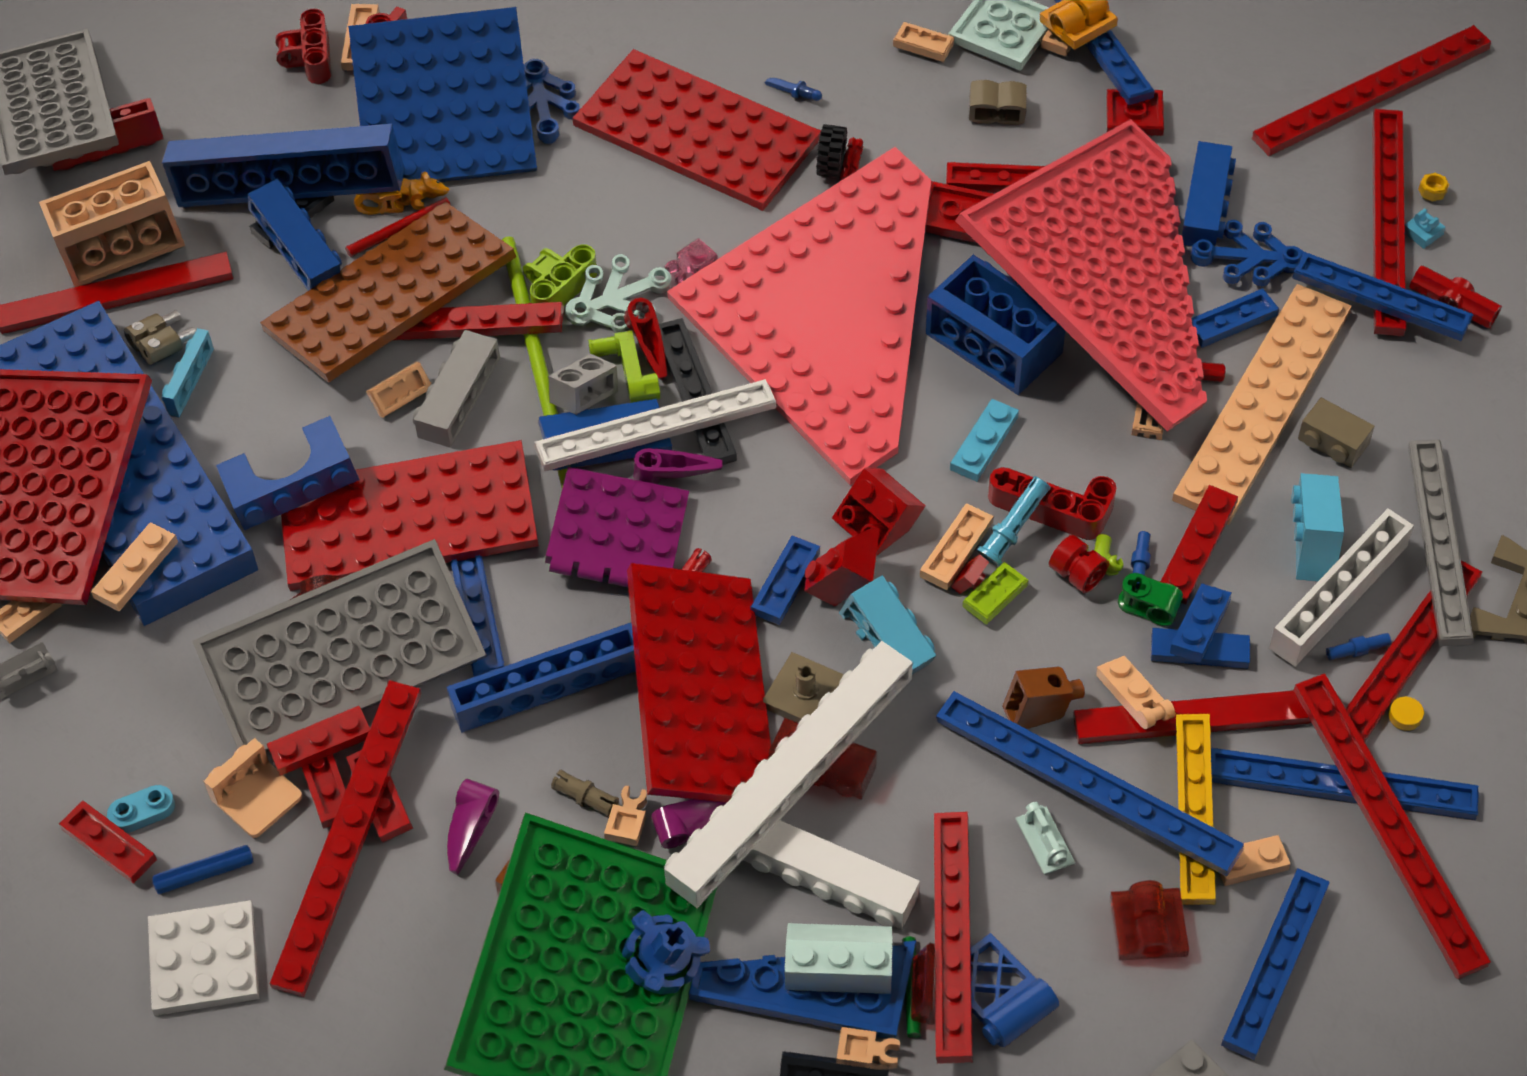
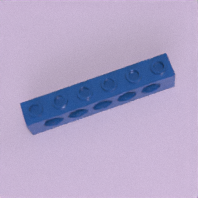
M632 622L447 686L451 709L461 733L635 672Z

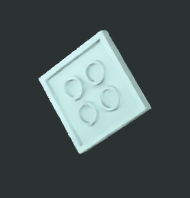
M973 0L948 35L954 37V44L1021 71L1048 31V28L1040 22V13L1049 7L1031 0Z

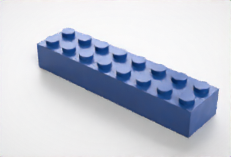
M392 124L168 141L162 161L178 207L248 202V193L276 179L281 182L284 188H290L295 199L400 191L405 171Z

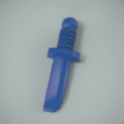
M769 78L764 82L770 87L791 93V96L795 99L802 96L819 101L822 98L821 91L807 87L804 81L794 84L779 78Z

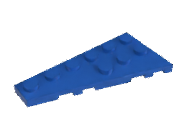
M906 941L904 945L892 946L891 994L785 990V957L776 958L775 955H767L757 960L741 961L737 958L700 962L697 974L692 980L689 1000L837 1030L845 1027L874 1031L877 1038L896 1039L916 941Z

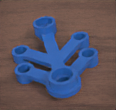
M530 59L524 64L527 89L531 85L533 86V92L528 96L529 109L531 111L537 105L540 119L536 125L537 136L543 143L551 144L557 140L560 133L558 122L550 116L548 103L563 110L564 116L567 119H572L580 110L578 102L569 101V99L574 98L576 95L575 84L550 74L549 68L544 61ZM544 84L558 89L559 95L546 90Z
M1237 220L1226 222L1224 235L1228 239L1234 240L1242 248L1216 247L1210 241L1202 239L1197 241L1191 249L1190 259L1198 266H1208L1213 262L1214 258L1244 260L1238 265H1227L1224 268L1223 280L1229 284H1236L1242 276L1255 268L1252 281L1257 286L1268 285L1270 280L1281 272L1294 273L1304 254V251L1300 248L1285 246L1271 234L1272 227L1266 222L1257 223L1253 232V237L1257 241L1264 242L1273 251L1262 249L1242 232L1243 225ZM1263 262L1273 263L1269 267H1257Z

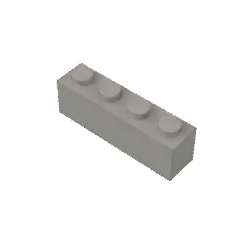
M464 330L460 339L454 341L451 355L447 362L441 364L438 378L434 385L431 384L428 387L426 399L422 406L418 407L414 412L413 424H415L418 438L451 448L500 359L497 339Z

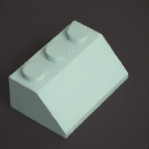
M788 923L785 953V990L891 994L892 927Z

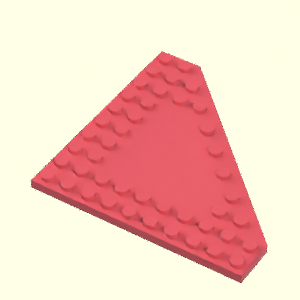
M1130 119L964 210L958 215L955 222L1168 432L1201 409L1207 402L1206 391L1202 390L1201 380L1204 378L1201 359L1197 358L1196 348L1199 346L1197 329L1192 325L1191 319L1194 315L1192 296H1189L1187 292L1189 284L1187 265H1183L1182 259L1185 250L1183 236L1179 235L1178 232L1180 224L1178 206L1174 205L1173 199L1176 195L1174 177H1170L1169 172L1172 166L1171 157Z
M893 147L667 291L668 299L750 383L766 379L776 400L775 409L849 485L856 481L864 468H877L898 454L931 192V179L896 147Z

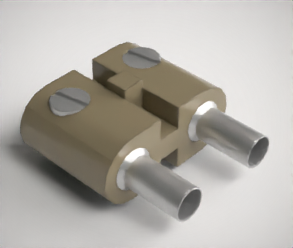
M175 310L162 317L155 313L138 322H134L132 325L124 328V334L136 352L140 351L141 357L149 365H152L183 349L182 343L192 339L196 330L194 327H191L177 334L168 326L181 319L180 313Z

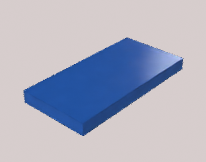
M657 399L587 409L578 414L567 412L539 417L538 424L543 439L657 409L659 405ZM669 437L552 470L635 458V454L638 451L647 448L672 450V443Z

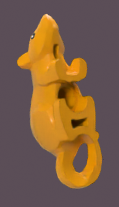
M422 172L420 179L403 178L400 191L356 194L354 205L359 212L368 215L384 214L385 212L401 213L404 211V206L410 204L413 209L421 210L424 208V203L421 202L422 199L444 196L449 192V188L439 180L430 178L427 172ZM366 199L372 200L378 204V207L366 206L363 204V201Z

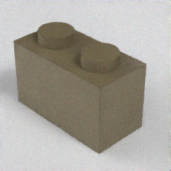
M1320 397L1302 420L1298 440L1330 456L1336 462L1343 463L1352 468L1369 446L1375 426Z

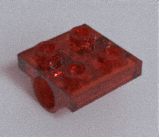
M1145 880L1134 883L1129 887L1128 891L1111 892L1110 903L1119 961L1188 957L1189 944L1180 888L1163 889V885L1160 882Z

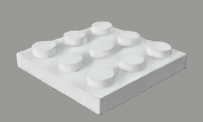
M251 900L148 916L151 1007L154 1016L259 999L254 909Z

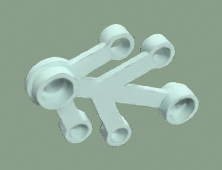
M618 254L612 259V272L603 295L592 299L596 285L600 284L603 280V270L598 265H591L586 269V282L580 297L571 299L566 305V317L576 326H584L589 322H594L612 328L616 333L627 331L628 327L626 324L623 326L615 324L618 320L624 322L623 313H625L630 303L626 299L648 290L657 294L667 292L671 285V274L664 268H654L650 271L648 277L618 289L623 275L629 270L630 264L627 256ZM623 262L625 263V266L618 267L616 263ZM595 272L599 274V277L592 278L589 274ZM655 276H663L665 279L657 280ZM609 307L623 313H616L610 316L599 310ZM584 308L585 311L583 313H579L575 309ZM635 310L634 316H639V319H643L644 314L642 312L639 313V310Z

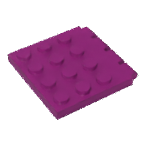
M568 467L545 557V563L550 564L549 572L571 576L574 568L578 569L577 577L602 582L603 576L609 575V584L628 587L627 569L631 563L673 568L689 490Z

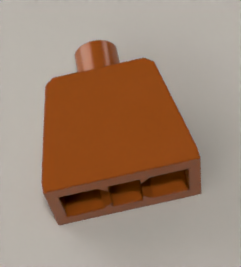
M1059 666L1019 670L1014 674L1002 707L1008 720L1025 729H1029L1063 718L1072 700L1084 698L1085 689L1080 679L1069 681L1063 668Z

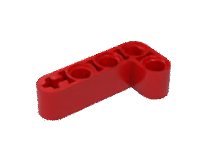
M1005 467L993 470L989 478L988 499L990 503L1010 512L1033 477ZM1095 477L1089 482L1084 494L1081 495L1046 482L1051 488L1039 502V505L1029 519L1068 534H1073L1082 539H1096L1102 533L1113 511L1117 489L1116 483L1109 477Z

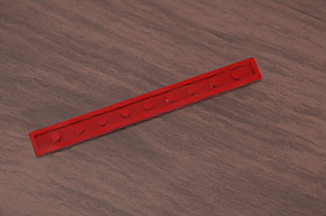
M1475 25L1470 26L1253 131L1252 140L1268 156H1271L1489 50L1492 41Z
M1374 108L1372 116L1373 277L1405 289L1403 111ZM1374 309V334L1404 336L1406 331L1405 320Z
M1323 673L1295 684L1294 692L1456 979L1458 980L1487 968L1491 963L1490 959L1326 674Z
M391 680L388 681L269 983L273 989L305 997L421 697L420 688Z

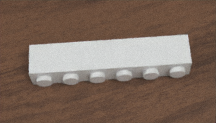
M1387 508L1275 626L1269 649L1296 667L1407 548L1414 525Z
M780 820L743 859V861L750 863L760 872H771L782 877L786 883L792 886H803L812 890L819 898L835 900L843 904L851 912L858 914L862 912L875 918L883 926H894L901 930L919 897V880Z

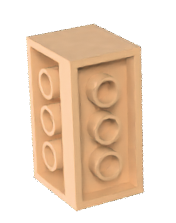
M150 161L39 202L75 287L91 283L102 277L117 273L123 269L185 246L165 192Z

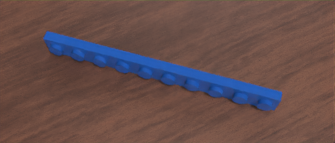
M955 691L952 692L936 715L938 723L1226 877L1244 850V844Z

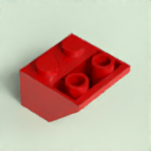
M864 468L832 516V519L852 536L873 527L880 529L876 554L878 556L910 531L926 505L884 469Z

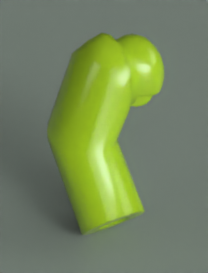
M1100 534L1096 537L1094 550L1109 561L1106 575H1117L1123 569V560L1121 558L1116 560L1117 555L1109 553L1112 538L1106 534Z

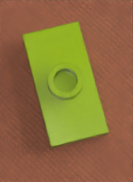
M1003 562L963 600L962 607L987 625L1028 586L1029 579Z

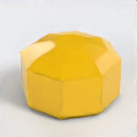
M1437 173L1425 174L1418 190L1423 198L1430 201H1438L1445 197L1449 183L1443 175Z

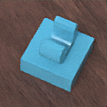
M1424 208L1405 224V235L1425 249L1444 235L1446 227L1439 222V218H1433L1427 213V209Z

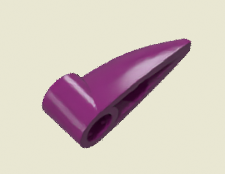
M642 449L635 454L633 478L638 481L659 484L660 479L685 478L721 470L722 460L681 451Z
M468 778L461 783L455 801L456 807L450 823L447 841L449 871L456 875H459L473 852L499 800L498 789Z
M691 799L669 804L655 810L651 818L662 848H675L686 843L696 829H702L709 822L713 811L720 805L724 806L727 802Z

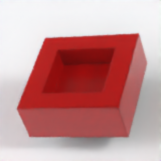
M979 554L967 562L951 584V587L959 594L970 587L973 590L976 589L986 576L983 571L989 561Z

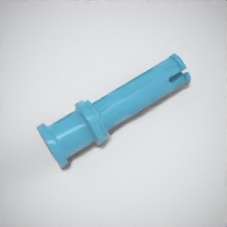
M1034 476L1006 518H1004L1001 524L997 523V525L993 526V533L983 547L979 546L976 551L989 562L999 567L1002 564L1001 558L1011 545L1017 543V534L1051 487L1042 479Z

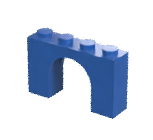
M331 416L302 427L310 445L311 453L305 465L290 476L276 480H265L257 477L245 453L216 465L232 507L244 531L360 480Z

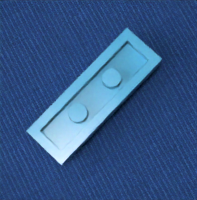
M197 328L193 338L187 341L185 353L181 361H178L174 367V375L170 383L166 384L163 388L162 401L165 403L167 412L171 416L180 418L214 350L208 330Z
M991 399L952 459L950 470L978 482L1016 422L1019 410Z

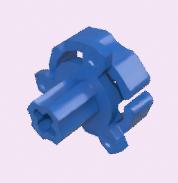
M644 910L636 914L631 920L635 929L626 940L622 956L629 959L635 951V942L642 938L638 958L643 962L648 972L640 967L635 956L626 964L625 972L635 984L644 986L648 991L656 994L677 993L683 984L690 983L697 974L701 962L700 957L709 954L710 944L708 938L696 937L695 933L684 921L672 924L673 918L670 915L651 917ZM687 966V973L684 977L675 980L664 979V977L680 973Z

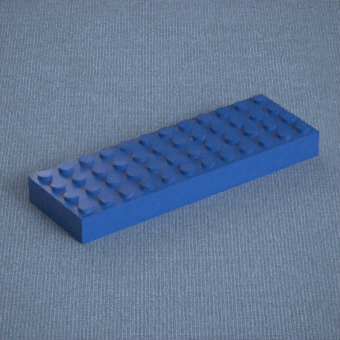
M100 301L94 302L0 345V369L144 374ZM152 386L149 390L102 551L103 557L111 568L150 522L176 535L178 543L129 600L143 626L259 570L251 546Z

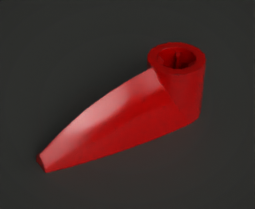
M642 297L635 298L629 303L625 311L624 322L629 329L634 331L637 341L657 377L663 379L667 377V367L661 331L654 307L648 299ZM639 310V313L643 312V319H639V316L635 317L634 311Z

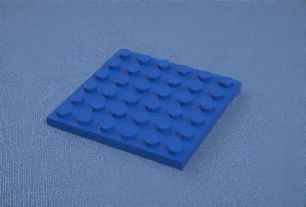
M516 7L348 26L360 126L393 125L405 168L403 178L420 179L421 173L427 172L430 178L440 182L537 171Z

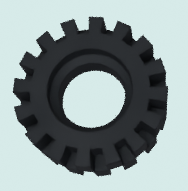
M828 124L822 126L817 150V175L840 178L846 152L847 127Z

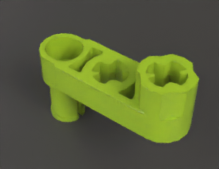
M632 330L614 333L612 337L588 340L590 354L597 357L617 354L618 357L621 356L630 403L661 399L657 374H641Z

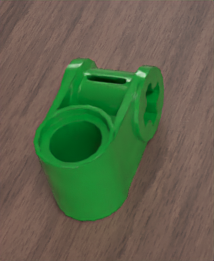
M1131 573L1123 579V591L1119 594L1118 605L1122 611L1147 619L1160 626H1169L1175 620L1183 599V593L1172 584L1162 583L1139 573ZM1137 582H1139V588L1135 589ZM1130 598L1133 599L1132 605H1129Z

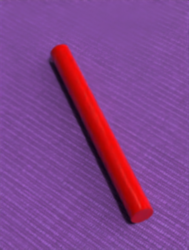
M445 197L346 246L345 249L348 255L352 257L388 239L445 201L450 204L449 200Z

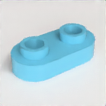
M153 785L115 800L108 808L107 818L126 833H129L170 816L175 809V800L169 788L163 785ZM161 797L157 802H151L152 799ZM128 809V812L126 814H119L120 812Z

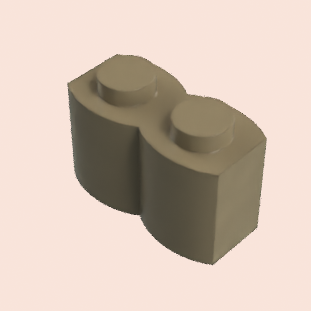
M976 80L970 83L969 121L980 124L998 122L1006 125L1025 123L1026 84L1016 81L997 83L990 80Z

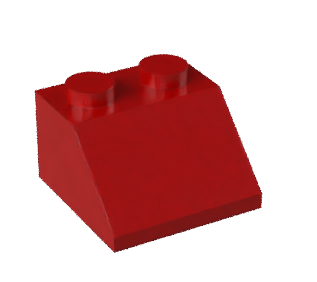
M873 527L850 537L834 548H830L815 561H811L805 570L806 582L804 591L833 606H837L848 599L851 593L873 581L880 529Z

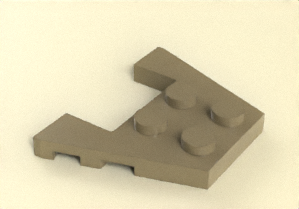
M1501 535L1491 563L1520 573L1523 576L1507 618L1473 607L1470 615L1473 638L1476 635L1491 636V640L1503 641L1506 637L1523 639V643H1527V550L1507 536Z

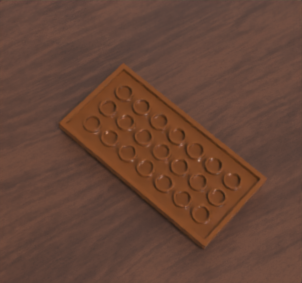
M445 201L426 215L413 221L406 228L390 236L383 243L367 251L363 256L344 266L340 273L328 280L321 281L317 286L298 296L280 310L272 313L261 321L260 324L265 333L329 383L516 258L514 248Z

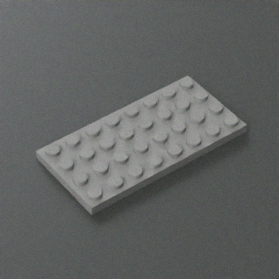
M88 29L0 51V161L5 175L12 173L20 174L27 169L38 166H50L60 160L76 159L86 153L106 151L112 148V146L119 145Z
M435 539L192 640L237 748L247 745L255 738L264 746L265 752L269 751L266 744L356 706H360L361 710H365L379 704L389 680L418 687L486 658L485 650Z

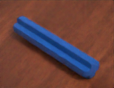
M243 845L155 874L152 877L154 888L158 894H162L253 863L252 852L248 845Z

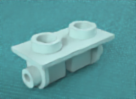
M1038 802L1028 804L1026 806V814L1016 817V821L1043 874L1046 875L1075 864L1047 807L1039 805Z

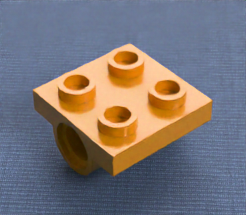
M1062 0L1041 12L1040 22L1075 50L1118 25V17L1109 11L1107 0Z

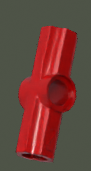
M1424 265L1418 268L1409 288L1431 299L1472 313V320L1487 328H1491L1502 308V305L1476 293L1473 285L1468 280L1462 277H1455L1451 280Z

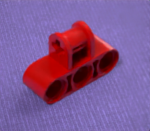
M311 8L305 10L300 15L301 29L283 31L277 34L275 43L279 51L276 54V61L285 68L304 66L309 82L323 84L331 78L329 35L324 13L319 9ZM288 53L291 54V60L288 58Z

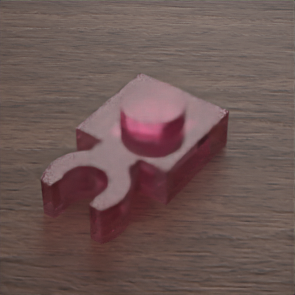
M697 238L678 251L677 260L669 261L665 265V269L670 274L678 272L674 276L675 283L679 284L686 280L688 273L695 274L717 260L718 254Z

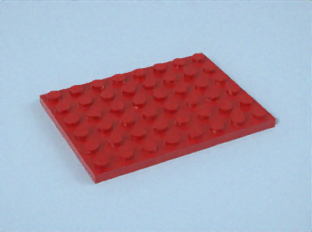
M0 369V600L87 605L152 384V379L147 374Z

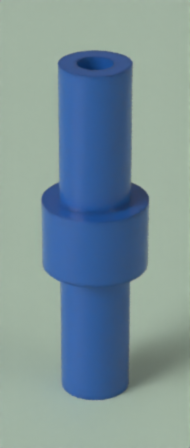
M1141 531L1138 533L1136 550L1132 553L1131 558L1133 573H1139L1144 576L1146 570L1150 567L1151 554L1148 552L1151 537L1149 532ZM1137 582L1135 589L1139 588V582Z
M1388 633L1368 638L1364 636L1351 638L1348 643L1326 648V656L1328 660H1334L1350 655L1354 658L1367 655L1370 650L1391 645V637Z

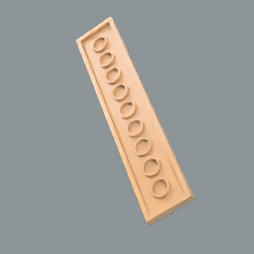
M1297 284L1174 491L1172 501L1196 511L1208 486L1212 485L1238 496V502L1227 525L1231 523L1348 318L1352 305Z

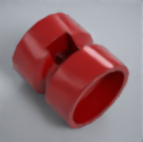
M1072 534L1066 537L1054 550L1049 560V567L1063 578L1069 576V583L1085 594L1094 589L1102 580L1108 570L1109 561L1095 550L1089 552V545Z

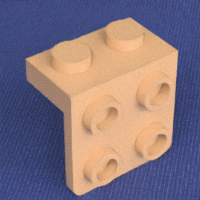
M255 738L247 745L239 747L228 761L222 766L214 768L204 780L211 801L252 838H257L302 800L301 791L284 775H279L277 769L269 763L264 746Z

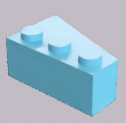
M1300 473L1299 484L1293 485L1291 503L1294 504L1293 522H1296L1294 541H1296V580L1319 581L1339 560L1343 541L1344 527L1338 476Z
M882 575L851 593L839 614L844 620L850 617L859 627L856 634L862 641L868 638L874 647L883 641L913 662V675L929 665L936 657L935 647L931 639L927 635H923L917 627V620L912 611L908 608L905 609L898 599L899 594L896 587L891 582H887Z

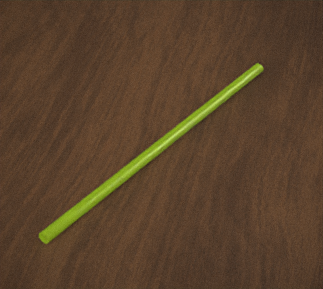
M511 236L504 237L501 240L514 248L516 258L506 264L515 303H531L515 239ZM523 334L543 416L559 414L557 406L550 403L549 374L539 334ZM567 469L557 470L561 488H563Z

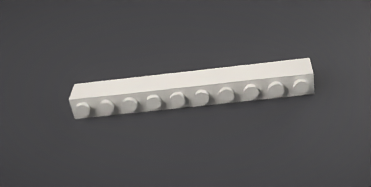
M883 641L874 649H868L863 654L860 664L853 671L848 670L843 675L839 686L832 693L827 692L822 697L818 708L811 715L807 714L800 720L797 730L790 737L786 736L779 742L775 753L768 760L764 759L757 765L754 775L746 783L742 782L735 788L732 798L724 806L720 805L713 811L709 822L702 829L698 828L691 834L687 845L680 853L675 852L669 857L664 866L666 885L698 908L912 680L913 662Z

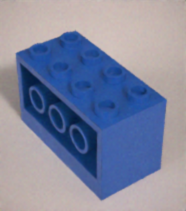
M974 254L928 295L926 335L1017 395L1021 394L1063 353L1066 331L1011 276H1006L989 262L983 261Z

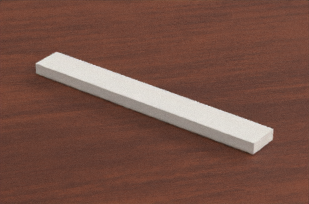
M766 379L535 441V450L545 472L775 409L776 400Z

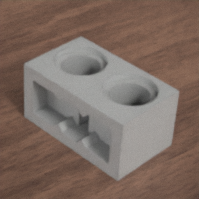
M589 354L549 376L550 403L573 414H578L618 392L617 365L593 354Z

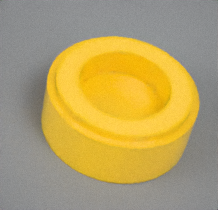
M1406 696L1395 699L1389 710L1391 723L1396 728L1405 731L1416 729L1421 724L1424 716V709L1421 703L1414 698Z

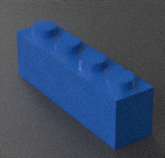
M1198 141L1182 230L1183 243L1186 246H1193L1202 239L1208 240L1213 246H1216L1217 238L1223 239L1226 222L1220 221V218H1226L1229 200H1224V196L1230 197L1233 179H1227L1228 175L1233 176L1236 158H1231L1233 146Z
M276 179L248 193L249 211L308 291L317 286L321 281L328 280L340 273V266H342L340 256L335 250L331 251L326 245L323 233L320 229L315 230L312 226L307 211L304 208L298 207L289 187L284 188L281 182Z

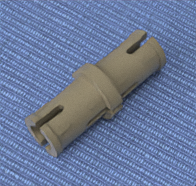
M562 769L557 772L560 778L556 776L553 778L551 784L553 790H557L575 799L576 804L582 807L587 805L605 814L607 817L610 816L613 804H619L618 797H614L596 788L593 782L589 780L584 782Z

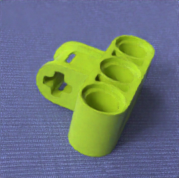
M580 244L561 257L548 248L542 249L537 259L523 266L525 276L533 283L530 286L531 303L562 302L564 307L582 291L586 282V269L591 265H597L595 250L589 245ZM593 272L589 275L592 278H596L597 273Z

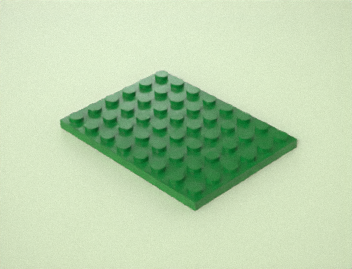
M525 812L444 1070L462 1076H668L692 980L688 984H683L677 993L656 994L648 991L644 986L635 984L625 972L626 964L634 956L640 967L648 972L643 962L638 958L642 938L635 942V951L629 959L622 956V950L627 938L635 929L631 920L642 910L651 915V917L670 915L673 918L672 924L684 921L695 933L696 937H704L717 888L696 908L666 885L664 871L666 859ZM687 966L680 973L664 977V979L675 980L684 977L687 973Z

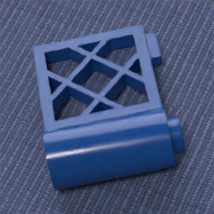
M991 933L971 947V960L974 959V962H971V970H973L972 1013L983 1023L982 1033L991 1045L995 1046L998 1044L1002 1048L1006 1047L1059 1007V1000L1053 989L1043 979H1036ZM989 947L999 955L998 963L978 962L979 954ZM977 971L997 972L996 985L977 984ZM1002 972L1017 973L1023 979L1016 986L1001 985ZM975 992L995 993V1001L985 1009H982L974 1001Z

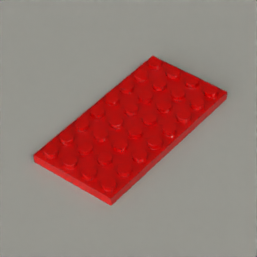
M632 49L572 118L573 126L762 211L765 210L817 145L821 136V130L635 49Z
M522 440L355 469L360 480L281 514L287 583L290 591L326 585L434 539L445 563L455 559L460 561L475 558L478 555L488 556L539 546Z
M631 563L627 569L647 795L728 802L732 798L735 788L742 782L746 783L754 775L757 765L762 760H768L772 756L767 708L763 700L765 692L755 612L751 610L753 604L751 579Z

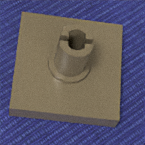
M791 652L763 701L766 703L768 711L799 724L805 715H811L818 708L820 700L827 692L832 693L839 686V682L844 674Z

